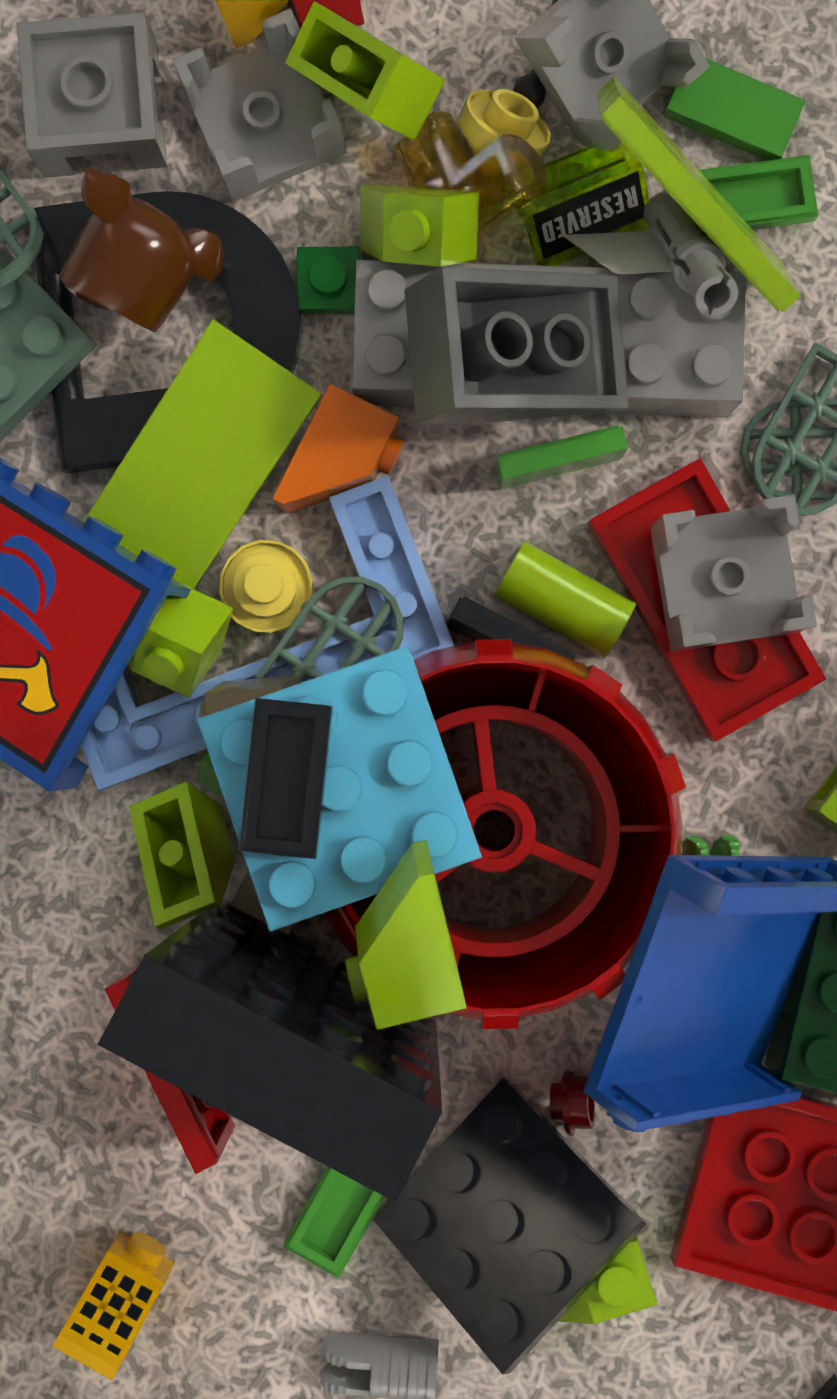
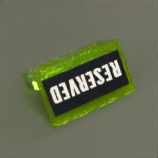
M623 143L618 145L613 151L586 146L503 181L511 207L526 225L533 258L537 266H557L586 254L562 235L635 232L648 228L643 214L645 205L649 201L644 166Z

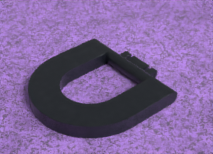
M174 191L131 195V197L145 201L158 208L181 225L184 230L201 228L212 231L222 241L225 256L222 271L214 281L224 290L230 300L233 311V333L293 374L301 346V314L290 271L282 255L268 236L249 218L234 208L202 195ZM84 201L36 207L34 210L37 213V219L43 231L41 250L35 258L38 283L75 321L72 294L58 277L76 238L93 213L86 208ZM79 363L49 393L52 394L62 472L74 473L118 467L168 388L85 399L81 365Z

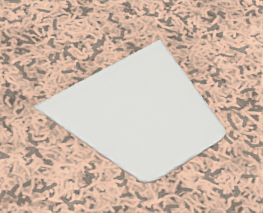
M653 231L562 235L615 274L671 272V260L663 251Z

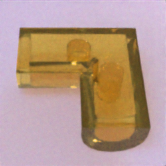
M433 111L426 117L415 141L404 136L393 146L410 187L479 192L477 242L541 195L547 187L545 166L539 154L527 141L515 135L501 134L470 159L451 113Z

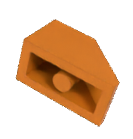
M329 384L272 498L277 508L290 514L328 501L331 496L376 479L379 471L390 475L405 445V440L397 437L400 431L399 417Z

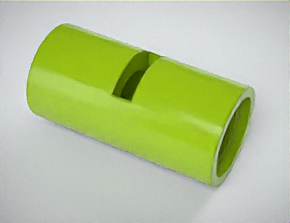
M524 541L494 594V597L602 658H605L613 648L636 606L635 602L527 541Z

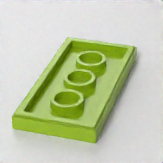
M613 76L597 92L596 99L601 120L777 312L779 310L784 312L801 295L783 263Z
M212 319L83 522L85 523L88 516H92L112 526L124 535L119 543L120 546L136 556L139 555L142 549H145L163 558L177 568L172 578L195 590L323 394Z

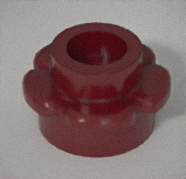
M565 1071L561 1083L551 1084L550 1112L552 1121L554 1123L564 1122L566 1134L574 1136L575 1129H593L595 1101L583 1092L588 1076H573V1072Z

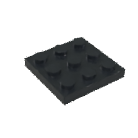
M502 1078L407 1181L397 1201L390 1200L373 1218V1221L502 1375L509 1374L516 1368L647 1224L526 1096L505 1078Z

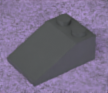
M442 266L404 289L416 424H478L614 412L629 408L617 275Z

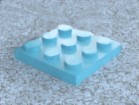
M409 646L259 697L262 699L333 706L317 858L310 859L243 852L269 931L378 894L411 843L427 840L435 874L482 858ZM255 699L197 719L239 843Z

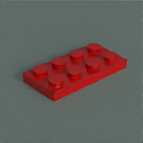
M699 458L588 521L587 525L629 599L636 603L635 609L707 737L710 742H716L827 679L800 632L670 653L650 526L664 514L695 510L696 517L731 511L703 461Z

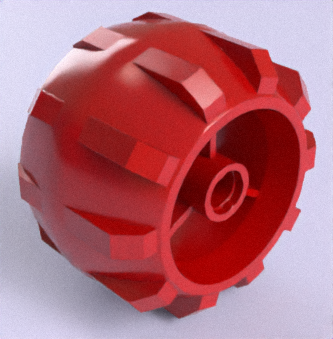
M512 639L475 640V642L433 650L413 659L439 734L461 725L470 723L472 725L479 787L464 793L461 798L473 832L478 817L489 810L502 811L508 815L511 821L512 832L510 838L503 845L497 848H487L477 842L482 858L468 863L474 868L489 873L506 872L520 865L529 854H532L579 874L571 888L558 902L528 921L500 928H479L458 924L446 919L467 1007L447 1014L478 1019L481 1021L482 1029H518L520 1018L555 1011L593 992L601 1000L622 984L625 977L623 969L632 958L669 855L681 854L683 825L678 792L686 788L675 754L665 753L645 717L620 692L622 684L595 665L588 667L552 650L514 643ZM488 722L507 723L528 729L552 743L571 762L584 785L591 811V840L585 860L536 840L535 819L529 806L517 795L496 787ZM459 866L436 873L437 883ZM376 895L324 913L341 943L354 957L358 956L355 926Z

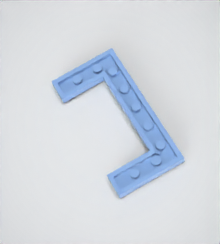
M386 475L329 497L359 577H365L381 584L397 601L403 616V640L399 649L409 646L413 659H416L430 651L454 646L389 476ZM367 586L364 588L374 616L349 626L361 635L364 634L386 602V599L379 591ZM393 610L374 636L377 638L374 644L387 653L390 652L397 636V619ZM335 631L314 661L317 663L314 669L323 675L339 670L353 650L350 645L354 642L340 632ZM318 638L287 650L303 660ZM365 650L356 664L375 656ZM269 657L201 682L190 698L175 692L139 706L125 669L81 745L98 791L206 751L207 747L197 721L199 719L201 703L205 701L204 693L223 681L255 679ZM279 657L265 678L291 676L294 673H290V670L294 667ZM305 675L300 683L311 679Z

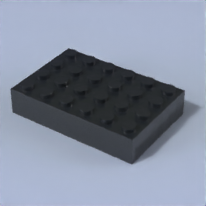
M226 901L223 908L218 906L198 914L144 955L97 1045L394 1202L397 1201L443 1112L437 1027L434 1019L428 1017L377 1030L369 1001L358 1004L354 1001L347 974L346 961L340 960L335 968L314 957L317 947L313 943L292 932L289 935L282 932L280 938L262 930L257 927L260 920L230 906L232 901Z

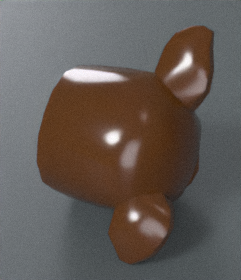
M91 166L88 167L82 179L81 196L86 208L93 215L76 238L58 278L71 293L86 303L97 308L111 310L156 333L182 297L194 274L209 283L219 276L225 256L222 241L214 232L201 228L184 230L181 225L158 208L145 201L131 197L130 185L126 180L111 172L96 170Z

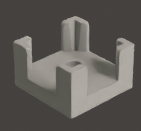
M558 0L515 37V40L574 137L584 147L613 151L622 142L601 120L596 98L597 92L613 76L641 105L660 87L684 88L710 67L694 39L670 38L650 0Z
M291 8L262 22L267 46L211 70L202 48L194 49L172 59L183 91L232 202L346 154L342 123L331 99L324 100L318 84L285 64L300 31Z
M145 12L16 23L26 150L44 178L75 175V169L68 157L129 152L137 170L168 167L165 135L157 118L154 76H160L158 46Z
M795 494L763 499L747 509L696 517L695 510L664 514L650 526L670 653L793 634L817 627L811 594L797 598L787 537L788 534L800 527Z

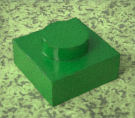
M359 246L297 247V299L301 315L355 314L356 260H360Z

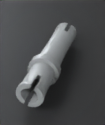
M668 192L657 193L645 205L644 221L654 232L663 251L671 260L670 269L673 279L680 289L690 293L694 304L702 314H705L707 309L710 316L726 313L736 303L739 292L738 285L733 277L725 270V256L713 241L704 237L694 220L674 198L670 197Z

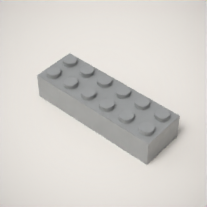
M356 260L353 395L375 406L415 407L404 289L440 267L383 262L381 260ZM458 263L444 266L617 275L629 408L622 411L603 413L729 417L743 401L746 277L741 272H727L738 285L739 294L736 303L726 313L710 316L708 309L705 314L698 310L690 293L679 288L671 272L615 274L607 268L475 263Z

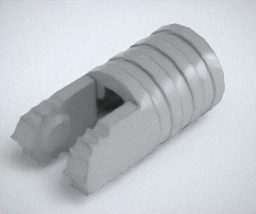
M329 1332L325 1338H322V1352H324L325 1362H328V1364L321 1371L320 1384L323 1385L324 1392L388 1399H435L439 1340L354 1332Z

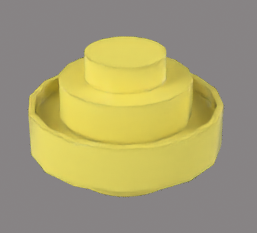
M486 89L470 93L458 119L460 130L472 148L474 158L484 167L494 171H502L505 168L533 167L540 162L550 143L551 133L546 122L539 116L536 106L529 99L512 90L497 89L494 91Z
M257 540L241 546L228 558L220 574L219 593L222 602L234 608L231 617L237 624L254 633L276 634L288 630L301 612L303 603L313 596L314 581L308 564L294 548L280 541Z

